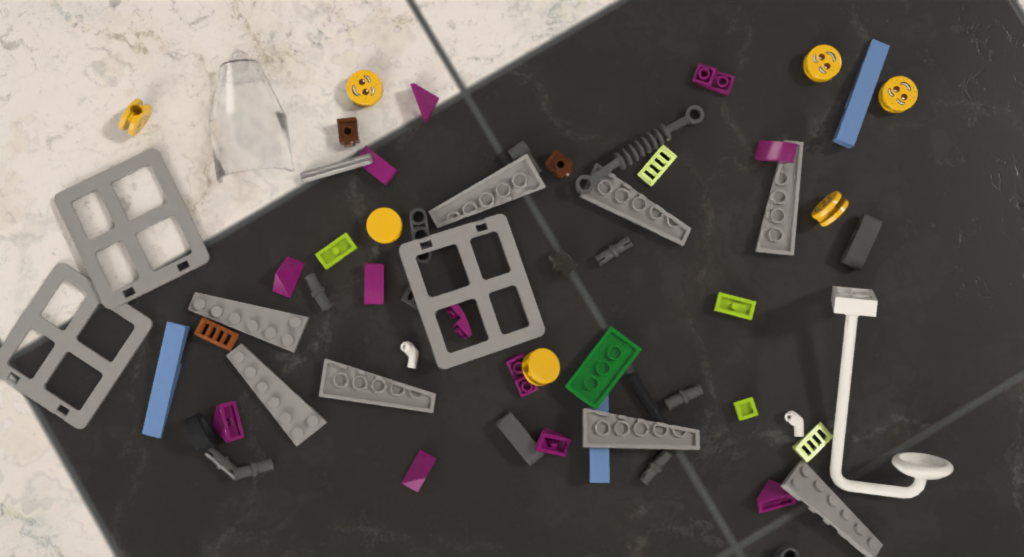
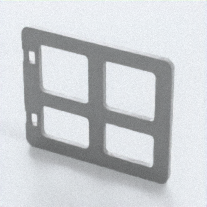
M148 149L55 195L54 202L98 295L107 309L120 307L190 271L206 265L210 261V254L161 153L157 149ZM146 166H151L167 198V202L141 216L129 220L113 188V183ZM94 191H99L115 227L89 240L72 204L74 201ZM171 216H175L192 252L157 271H153L137 238V233ZM123 241L139 274V279L114 291L97 258V253ZM187 261L189 267L180 271L178 265ZM133 288L135 293L126 297L124 291Z
M496 214L416 239L400 246L399 255L436 364L440 369H448L541 337L545 333V326L505 215ZM485 223L487 230L477 232L476 226ZM496 232L510 271L509 273L485 280L482 278L470 240ZM430 241L432 247L422 250L420 244ZM450 245H456L469 285L435 297H429L416 257ZM515 286L528 321V326L508 334H502L489 294ZM474 299L488 339L482 343L449 353L445 346L435 312Z
M59 263L54 267L1 346L0 379L6 381L15 389L53 414H56L76 429H83L87 427L152 329L153 321L128 303L111 309L134 324V330L114 360L109 361L78 340V336L98 306L103 304L92 280L68 264ZM66 280L85 292L87 298L67 328L62 330L43 318L42 312L62 282ZM34 328L52 340L55 345L35 376L31 379L12 367L9 362L29 331ZM68 352L102 373V378L80 410L46 389V384ZM12 373L20 377L17 383L9 378ZM61 405L70 410L67 415L58 410Z

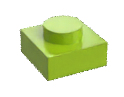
M752 396L733 402L739 421L758 415Z

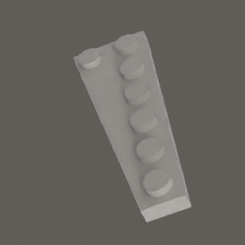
M784 140L783 142L797 144L794 162L777 163L755 252L793 256L804 142Z
M526 154L431 209L428 213L436 227L440 228L546 188V185L529 155Z
M595 163L590 176L603 168V166ZM611 172L597 181L589 194L580 195V198L681 246H684L692 229L672 214L666 212L662 207L647 199L646 196L637 192L626 182L624 183ZM588 181L584 186V190L589 189L590 187Z
M198 292L194 293L188 310L293 353L296 352L309 321V317Z
M240 344L226 355L296 447L328 423L244 344Z
M324 359L319 397L434 413L436 393L330 359Z
M587 408L582 409V448L700 450V431L697 429L631 418Z
M803 459L798 461L781 484V487L795 499L803 501L808 505V509L812 513L819 514L823 518V522L827 525L831 524L836 528L840 536L848 540L851 545L866 557H876L883 544Z

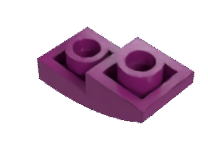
M699 63L692 82L729 96L735 76L719 72L717 68Z
M759 141L755 159L758 161L793 163L797 144L779 141Z
M366 145L358 156L369 153L372 156L373 163L362 167L384 185H387L398 170Z
M365 263L364 304H383L384 263Z
M458 304L446 307L448 315L452 319L456 318L458 320L453 325L455 333L460 338H469L472 333L463 310Z
M523 352L505 359L521 398L539 390L537 386L528 382L523 374L522 362L525 358Z

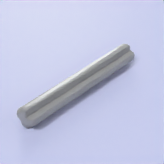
M367 153L301 172V181L306 183L372 164L373 159L371 154Z

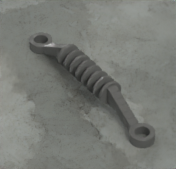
M692 105L685 111L684 117L667 126L659 124V131L653 128L652 134L649 132L645 134L647 139L640 136V143L634 140V148L628 144L626 146L628 152L624 148L620 149L621 156L615 152L613 154L614 160L591 176H579L575 182L576 191L582 195L589 194L593 190L595 183L618 167L622 170L626 169L625 162L628 165H632L631 158L639 161L638 154L641 157H645V151L647 153L652 152L651 146L654 149L658 148L657 142L660 145H664V139L670 141L672 139L671 133L687 124H699L704 118L703 109L698 105ZM690 111H696L699 114V118L697 120L692 119ZM587 180L590 184L589 189H582L580 181Z

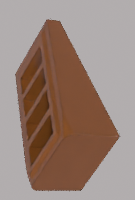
M206 317L201 318L194 332V335L230 352L240 335ZM209 324V327L206 333L204 334L203 331L206 325ZM214 327L217 328L213 337H210ZM221 331H224V334H223L221 340L218 341L217 339H218V337H219ZM228 334H230V335H232V336H231V338H230L228 344L226 345V344H224V342H225V340H226Z

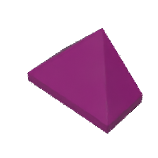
M412 83L410 85L423 120L427 123L432 116L439 97Z
M287 256L276 271L272 291L291 298L305 263Z
M236 401L216 406L212 427L226 443L245 438Z
M545 427L534 450L566 456L572 438Z
M420 449L401 484L419 492L437 458Z
M768 479L757 498L759 514L796 504V499L784 490L780 483Z

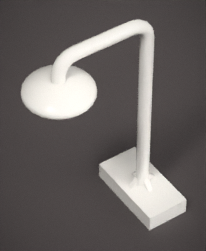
M832 286L831 303L833 312L845 314L846 318L831 450L830 477L836 486L848 492L903 499L913 498L924 490L927 480L941 479L950 475L954 470L953 465L946 459L930 454L916 452L898 453L892 457V464L902 473L914 477V482L908 487L848 480L842 475L857 321L860 315L876 317L878 300L872 289Z

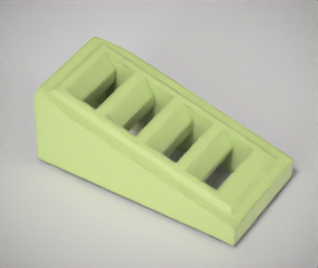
M662 145L637 176L652 187L676 159L677 155L665 145ZM662 152V153H663L664 155H666L670 160L667 161L665 158H663V157L660 155V153ZM657 158V159H658L660 162H662L665 166L662 167L661 165H659V164L655 161V159ZM652 164V165H653L656 169H658L660 172H659V173H656V172H655L652 168H650L649 166ZM646 170L655 177L653 180L644 173Z
M819 422L804 437L797 441L792 448L801 459L808 463L833 438V435ZM819 429L825 434L826 437L824 439L817 432ZM813 435L820 440L819 443L812 438ZM808 440L815 446L813 449L807 443ZM803 445L809 450L808 453L802 449Z

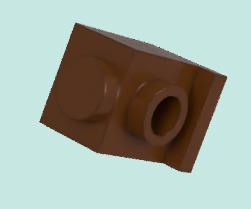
M357 118L337 119L340 144L344 145V147H354L356 143H360L359 122ZM346 129H351L349 135L345 134Z
M555 149L545 162L544 168L563 180L564 177L569 178L574 171V168H572L574 163ZM558 162H563V163H564V167H563V168H559V167L557 166V163H558Z

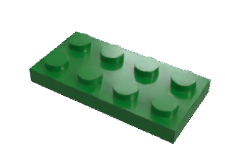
M611 326L564 388L593 410H596L642 349Z

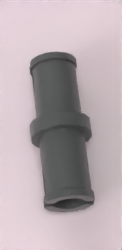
M625 236V238L614 245L610 244L609 248L596 255L595 258L600 266H603V264L614 257L618 258L620 253L632 247L633 244L628 236Z
M311 273L307 275L304 280L307 282L312 292L311 296L317 301L321 312L332 308L333 306L325 294L326 289L321 286L316 274Z
M697 383L686 390H679L678 394L664 399V403L670 411L683 403L685 405L688 404L689 400L704 393L700 384Z
M214 447L208 449L204 456L217 465L216 468L218 470H223L234 480L232 469L237 467L229 461L230 458L224 457Z
M662 449L653 461H649V466L638 478L648 486L657 473L662 472V467L672 455L665 449Z
M268 458L255 463L254 461L249 462L248 465L233 468L232 471L234 479L237 481L249 476L255 477L257 474L265 471L274 470L272 459Z

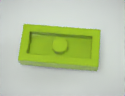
M346 232L315 255L325 270H328L358 249V247Z
M718 292L713 311L752 320L756 301Z

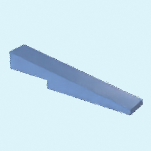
M875 39L870 41L832 142L849 149L855 145L890 45Z
M167 321L142 434L160 439L163 436L182 366L180 362L190 326Z
M608 395L596 410L609 413ZM589 448L590 483H610L609 448Z

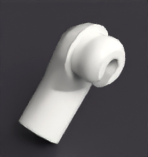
M403 342L400 348L409 357L407 367L416 369L419 350L412 342Z
M788 411L785 414V420L794 426V436L804 437L803 418L795 411Z

